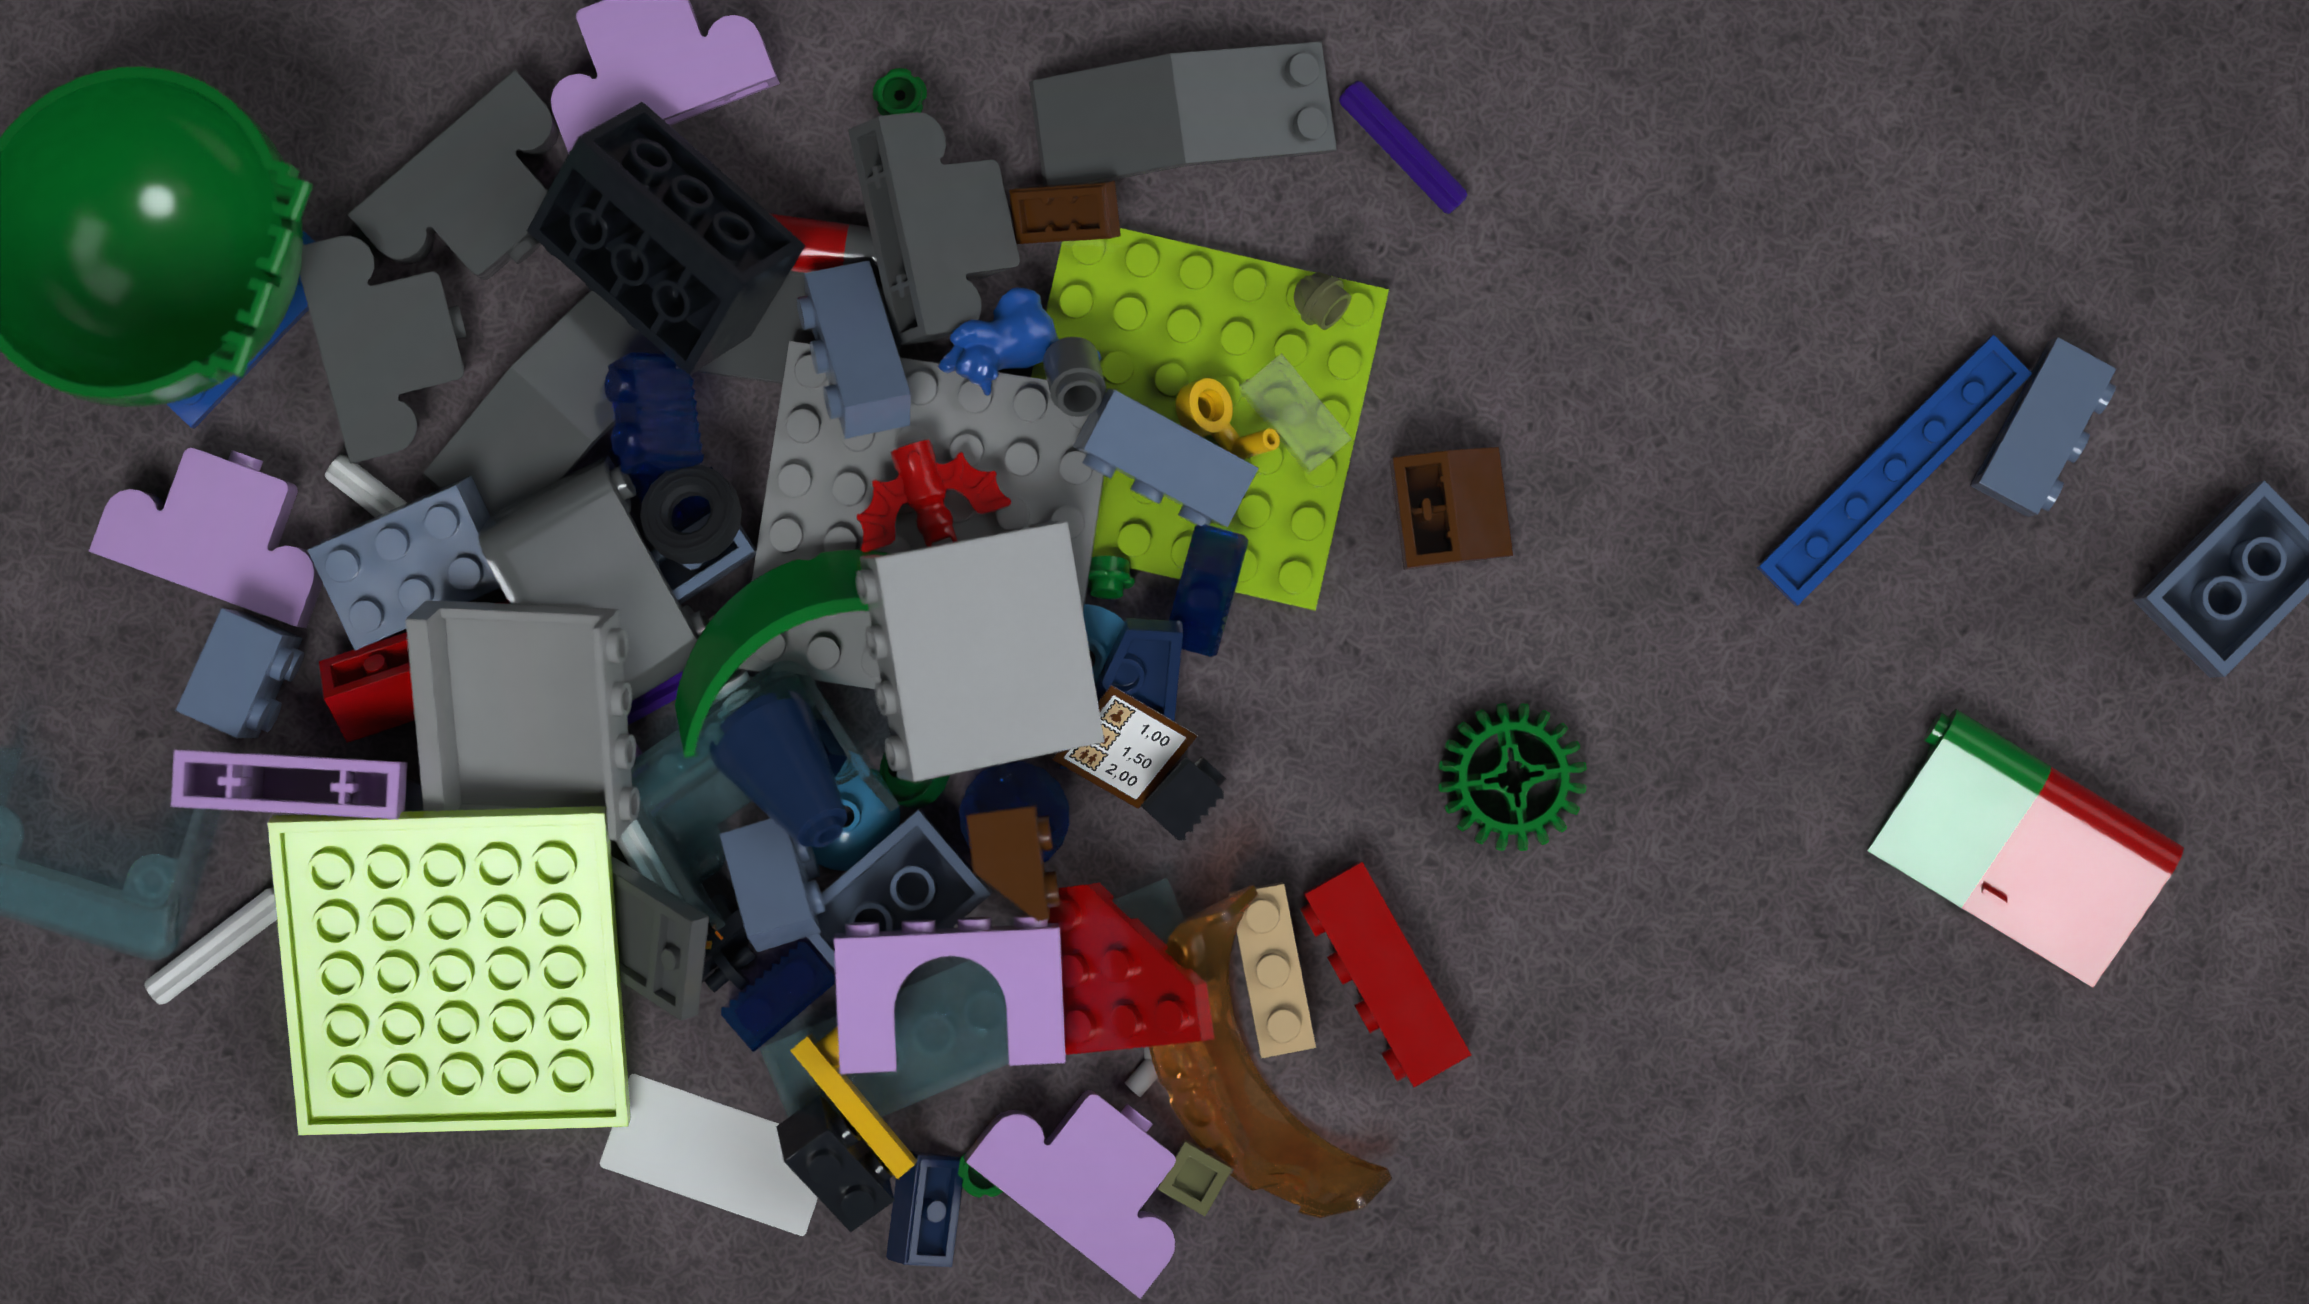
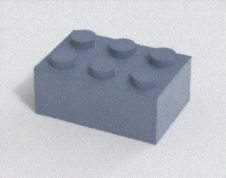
M468 476L328 537L308 549L354 650L406 629V618L426 600L469 602L501 588L479 544V532L490 515L472 476Z
M2265 480L2249 484L2132 600L2209 678L2225 677L2309 594V525Z
M920 809L821 893L825 905V912L817 914L821 933L808 936L807 938L835 969L834 936L837 933H846L845 924L878 922L879 931H901L902 921L931 919L935 920V929L953 928L958 923L957 919L967 916L989 897L993 891L981 877L974 873V869L925 812Z

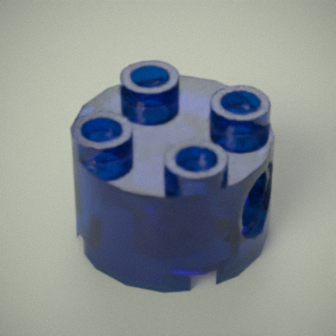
M1025 761L997 764L982 771L967 787L959 808L961 832L970 850L968 814L1037 805L1038 816L1049 815L1053 848L1052 850L1043 851L1044 862H1047L1064 844L1071 824L1070 801L1061 783L1045 768Z

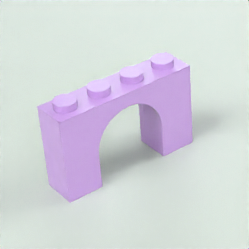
M1029 914L1014 916V925L991 926V917L957 919L958 928L935 929V920L931 919L902 921L901 931H879L878 922L845 924L846 933H837L834 936L840 1074L897 1070L894 1005L898 990L905 978L916 967L931 959L944 956L963 957L979 963L995 977L1001 986L1006 1001L1009 1066L1065 1063L1060 928L1058 923L1048 924L1047 920L1037 921Z

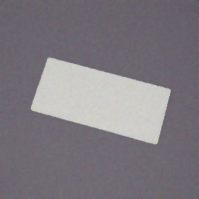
M636 1074L630 1075L628 1085L631 1120L628 1127H612L600 1161L602 1168L799 1236L806 1234L818 1198L784 1163L776 1128L779 1123Z

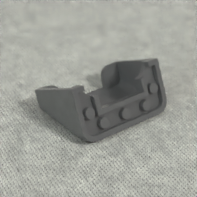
M609 455L492 513L480 530L478 539L483 555L510 604L619 609L620 629H625L628 637V650L623 662L624 682H628L631 686L633 701L684 670L693 647L710 621L702 610L694 612L688 605L680 606L629 514L632 508L630 498L636 495L632 479L622 465L615 467Z

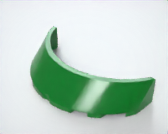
M861 550L822 552L811 560L795 559L759 576L737 592L707 624L693 647L681 676L675 701V710L684 757L692 759L700 756L697 741L709 709L727 680L745 660L778 635L808 621L839 613L869 611L868 604L862 603L857 590L856 574L857 571L862 570L860 557L867 555L885 556L892 553L881 551L863 553Z

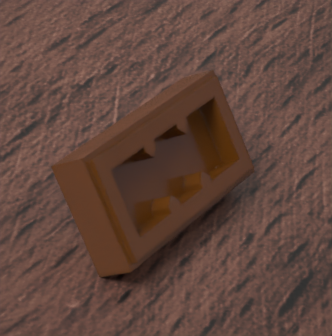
M1115 181L1018 187L1009 190L1016 244L1111 239L1121 236Z

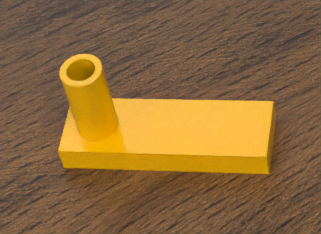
M838 1025L821 1040L817 1041L811 1033L790 1050L897 1179L916 1164L917 1159L846 1074H840Z

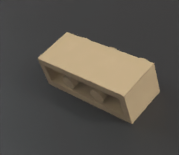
M1279 882L1229 892L1261 1058L1316 1048L1284 883Z

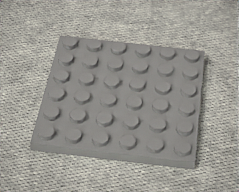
M789 341L752 581L766 572L795 559L811 560L820 553L828 551L861 550L863 530L856 516L866 510L872 502V481L890 482L899 475L895 469L890 452L918 441L930 439L937 463H949L958 453H964L965 459L973 468L979 471H995L997 473L996 481L999 489L1012 502L1007 508L986 515H979L964 496L956 491L947 490L944 503L953 516V527L958 541L1029 528V524L1045 521H1068L1082 610L1084 611L1104 475L1082 464L1086 454L1072 447L1089 415L1074 417L1065 414L1053 403L1048 383L1045 379L998 372L999 376L991 382V394L986 396L979 385L971 383L965 377L957 374L956 371L946 374L938 367L939 363L900 358L911 393L910 426L845 439L839 418L830 419L828 416L823 387L829 384L825 373L816 374L810 344ZM904 504L897 514L895 522L896 541L892 545L874 551L895 554L926 548L923 535L917 529V513L908 504ZM948 538L932 543V546L952 543V541ZM869 611L839 613L798 625L764 644L738 667L739 669L875 689L876 683L881 682L878 660L872 659L866 642V628L872 626Z

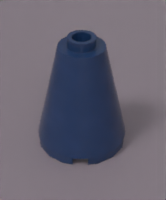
M788 691L792 698L781 700L777 698L774 692L762 695L744 704L724 720L720 725L724 733L717 746L713 740H711L709 745L710 758L724 776L797 843L804 847H825L833 843L841 835L842 827L847 820V813L813 711L807 700L797 692Z

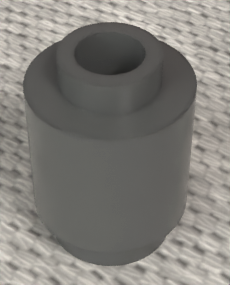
M1066 337L1054 342L1046 350L1043 358L1051 399L1067 415L1074 417L1089 415L1099 407L1106 390L1097 349L1090 341L1081 337Z

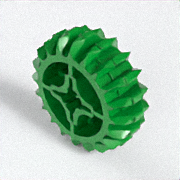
M1505 703L1496 705L1498 721L1491 723L1485 710L1480 709L1476 711V720L1481 728L1475 732L1469 724L1461 722L1457 729L1468 740L1463 746L1450 739L1444 745L1447 750L1458 754L1456 763L1442 760L1438 763L1439 770L1454 772V781H1444L1438 784L1439 792L1456 791L1458 799L1444 805L1446 813H1454L1463 808L1467 814L1458 821L1456 827L1460 831H1465L1474 822L1478 823L1480 827L1474 837V841L1478 844H1483L1487 840L1490 831L1496 832L1495 849L1499 851L1506 849L1508 835H1515L1517 849L1519 851H1526L1528 849L1526 833L1532 831L1539 844H1547L1549 837L1543 826L1548 822L1558 832H1564L1567 829V825L1557 816L1560 809L1577 815L1580 810L1576 803L1566 800L1568 792L1584 794L1587 788L1582 783H1570V773L1584 772L1587 767L1585 762L1568 763L1566 755L1575 753L1580 749L1578 741H1571L1563 746L1557 741L1566 733L1568 727L1564 723H1559L1550 732L1546 731L1544 727L1550 718V713L1546 710H1541L1537 714L1534 723L1528 722L1529 705L1524 703L1519 704L1517 708L1516 720L1509 719V710ZM1514 731L1524 732L1538 739L1548 749L1554 762L1537 765L1525 762L1519 753L1518 744L1515 743ZM1497 734L1499 746H1497L1498 760L1495 766L1483 773L1467 775L1468 766L1475 750L1487 738ZM1508 749L1510 761L1518 763L1516 769L1524 768L1525 772H1540L1538 776L1526 777V780L1518 782V791L1515 792L1517 805H1515L1514 794L1506 792L1508 785L1501 787L1499 782H1484L1487 778L1498 777V774L1506 772L1507 762H1509ZM1557 779L1554 794L1548 805L1538 815L1527 820L1525 808H1527L1526 799L1529 789L1536 783ZM1488 789L1499 792L1504 797L1506 808L1509 811L1510 823H1501L1485 815L1473 801L1470 792Z

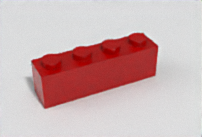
M508 599L496 602L499 604H510ZM407 632L369 644L358 650H351L319 661L324 700L347 743L415 721Z
M1362 861L1354 863L1303 892L1308 904L1301 907L1300 911L1315 937L1325 932L1336 952L1330 954L1327 958L1342 985L1353 981L1363 998L1354 1006L1369 1033L1380 1029L1390 1048L1381 1054L1397 1082L1407 1077L1415 1088L1472 1055Z

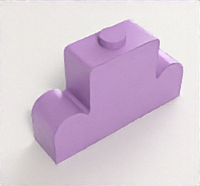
M603 0L580 9L576 14V19L595 66L597 77L592 79L587 75L574 74L560 80L553 89L551 106L569 154L580 135L642 101L667 124L673 125L778 85L780 82L764 40L755 25L745 17L738 15L724 16L713 23L708 30V35L704 37L690 0Z
M195 448L186 449L165 504L152 493L133 489L120 491L112 496L104 508L89 549L91 553L301 628H307L323 583L308 550L292 546L278 547L297 496V487L293 483L260 472L263 461L231 450L227 460Z
M174 750L171 807L398 819L401 812H405L408 762L263 753Z
M1087 1090L1079 1097L1046 1140H1044L1042 1128L1031 1115L1020 1110H1008L1000 1113L990 1122L963 1157L966 1163L1140 1299L1169 1263L1174 1253L1175 1239L1168 1225L1161 1217L1151 1212L1139 1210L1173 1168L1176 1159L1167 1148L1147 1133L1153 1124L1128 1104L1120 1112L1097 1093Z

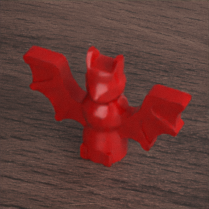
M930 439L897 448L891 451L890 454L895 469L899 473L898 477L890 482L873 480L872 502L866 510L856 516L863 530L861 551L868 553L892 545L896 541L895 522L897 514L904 504H908L916 511L917 529L923 535L927 548L932 547V543L948 538L951 539L952 543L958 542L953 527V516L944 503L947 490L956 491L964 496L979 515H986L1007 508L1012 503L1011 499L1006 497L999 489L996 481L997 473L995 471H979L973 468L967 462L962 452L958 453L951 462L939 464L935 461V452Z

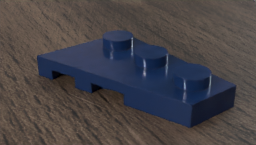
M1127 618L1095 683L1097 700L1099 701L1112 685L1175 722L1183 622ZM1060 765V769H1067L1066 767Z

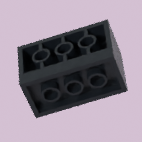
M643 101L580 135L576 139L527 229V232L541 243L551 255L559 259L590 290L604 299L626 319L628 324L641 332L672 363L679 366L689 376L751 337L806 246Z

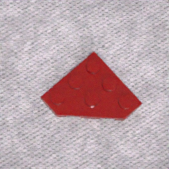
M1101 883L1058 887L1060 904L1057 907H1050L1051 916L1047 923H1058L1060 928L1065 1055L1194 1043L1214 1039L1207 983L1191 968L1184 969L1166 952L1168 946L1138 918L1130 919L1112 902L1114 896Z

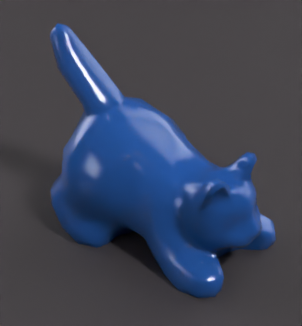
M1014 287L999 300L997 307L993 311L994 318L992 321L969 320L955 329L949 338L954 347L941 360L938 365L939 369L946 374L956 371L957 374L965 377L971 383L979 385L984 395L989 396L991 394V382L999 376V370L1028 368L1042 363L1046 350L1059 339L1055 331L1053 319L1042 308L1041 297L1034 290ZM1097 351L1099 360H1101V354L1099 351Z

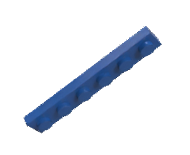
M1995 335L1990 336L1756 568L1794 606H1798L2032 373Z

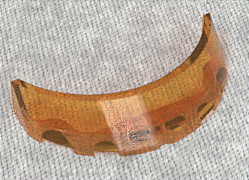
M1254 884L1186 918L1168 937L1166 952L1184 969L1191 968L1207 983L1214 1039L1203 1042L1149 1047L1160 1084L1169 1093L1172 1109L1192 1138L1202 1149L1211 1147L1227 1164L1232 1166L1234 1171L1230 1176L1252 1191L1264 1189L1283 1200L1301 1206L1298 1211L1299 1213L1318 1218L1362 1209L1392 1180L1388 1168L1367 1162L1344 1152L1305 1126L1272 1092L1254 1065L1241 1038L1232 1007L1229 967L1233 941L1239 923L1250 903L1258 895Z

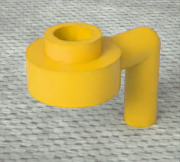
M1204 378L1186 384L1179 391L1176 398V413L1184 428L1201 437L1212 435L1221 448L1241 459L1253 457L1278 448L1280 444L1279 435L1271 428L1242 437L1239 436L1230 424L1233 414L1231 397L1227 389L1217 380Z

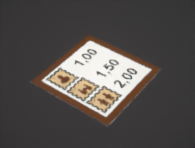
M1111 685L1098 701L1104 742L1060 751L1052 760L1135 808H1140L1142 803L1150 796L1198 735Z

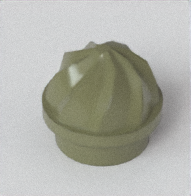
M1317 272L1313 275L1305 276L1297 283L1293 300L1301 314L1302 321L1307 325L1316 324L1321 329L1326 330L1333 326L1347 310L1351 301V295L1343 289L1344 284L1338 277H1331Z

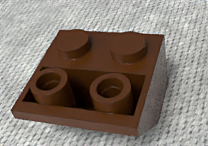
M1499 447L1439 451L1393 457L1389 461L1403 570L1513 556Z
M1037 805L968 814L967 823L974 873L1035 920H1049L1051 916L1050 907H1057L1060 904L1056 871L1045 872L1043 851L1052 850L1053 848L1049 815L1038 816Z

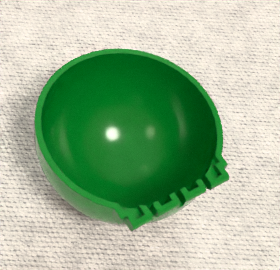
M121 67L94 72L57 87L23 111L0 136V351L22 371L45 385L75 398L101 405L121 407L165 405L193 397L218 384H223V381L231 376L243 378L248 363L270 341L283 321L293 299L301 271L303 253L302 214L313 185L297 179L300 171L294 166L284 163L268 135L241 107L217 89L193 77L161 68Z

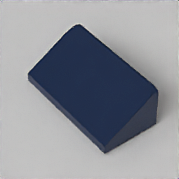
M910 1151L917 1159V1162L899 1179L896 1178L895 1201L892 1206L886 1257L888 1260L903 1265L952 1267L963 1178L958 1175L961 1157Z

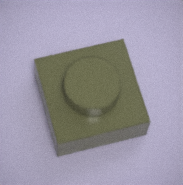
M1183 1139L1174 1155L1176 1159L1175 1165L1159 1184L1157 1190L1199 1214L1206 1216L1233 1168L1226 1162Z

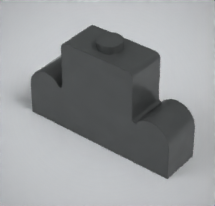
M514 70L348 215L380 252L397 263L405 265L416 264L425 259L433 249L434 235L437 233L470 272L482 280H488L510 260L513 259L516 264H519L530 257L541 245L527 232V229L548 190L526 166L523 158L524 156H541L550 151L555 145L559 134V127L554 114L520 74Z
M914 112L878 116L848 129L895 345L902 346L935 341L951 335L964 322L979 320L982 310L981 298L971 280L990 277L1016 267L1020 262L1012 226V212L1007 203L1001 171L997 161L990 159L943 165L940 159L943 157L946 149L945 135L935 118L926 113Z
M339 236L303 245L300 277L349 462L352 464L396 453L405 449L414 440L417 431L416 416L412 408L404 401H400L398 396L402 393L462 378L464 367L457 339L467 336L459 306H447L442 283L436 272H427L370 286L368 285V280L371 279L374 271V256L370 248L358 238Z

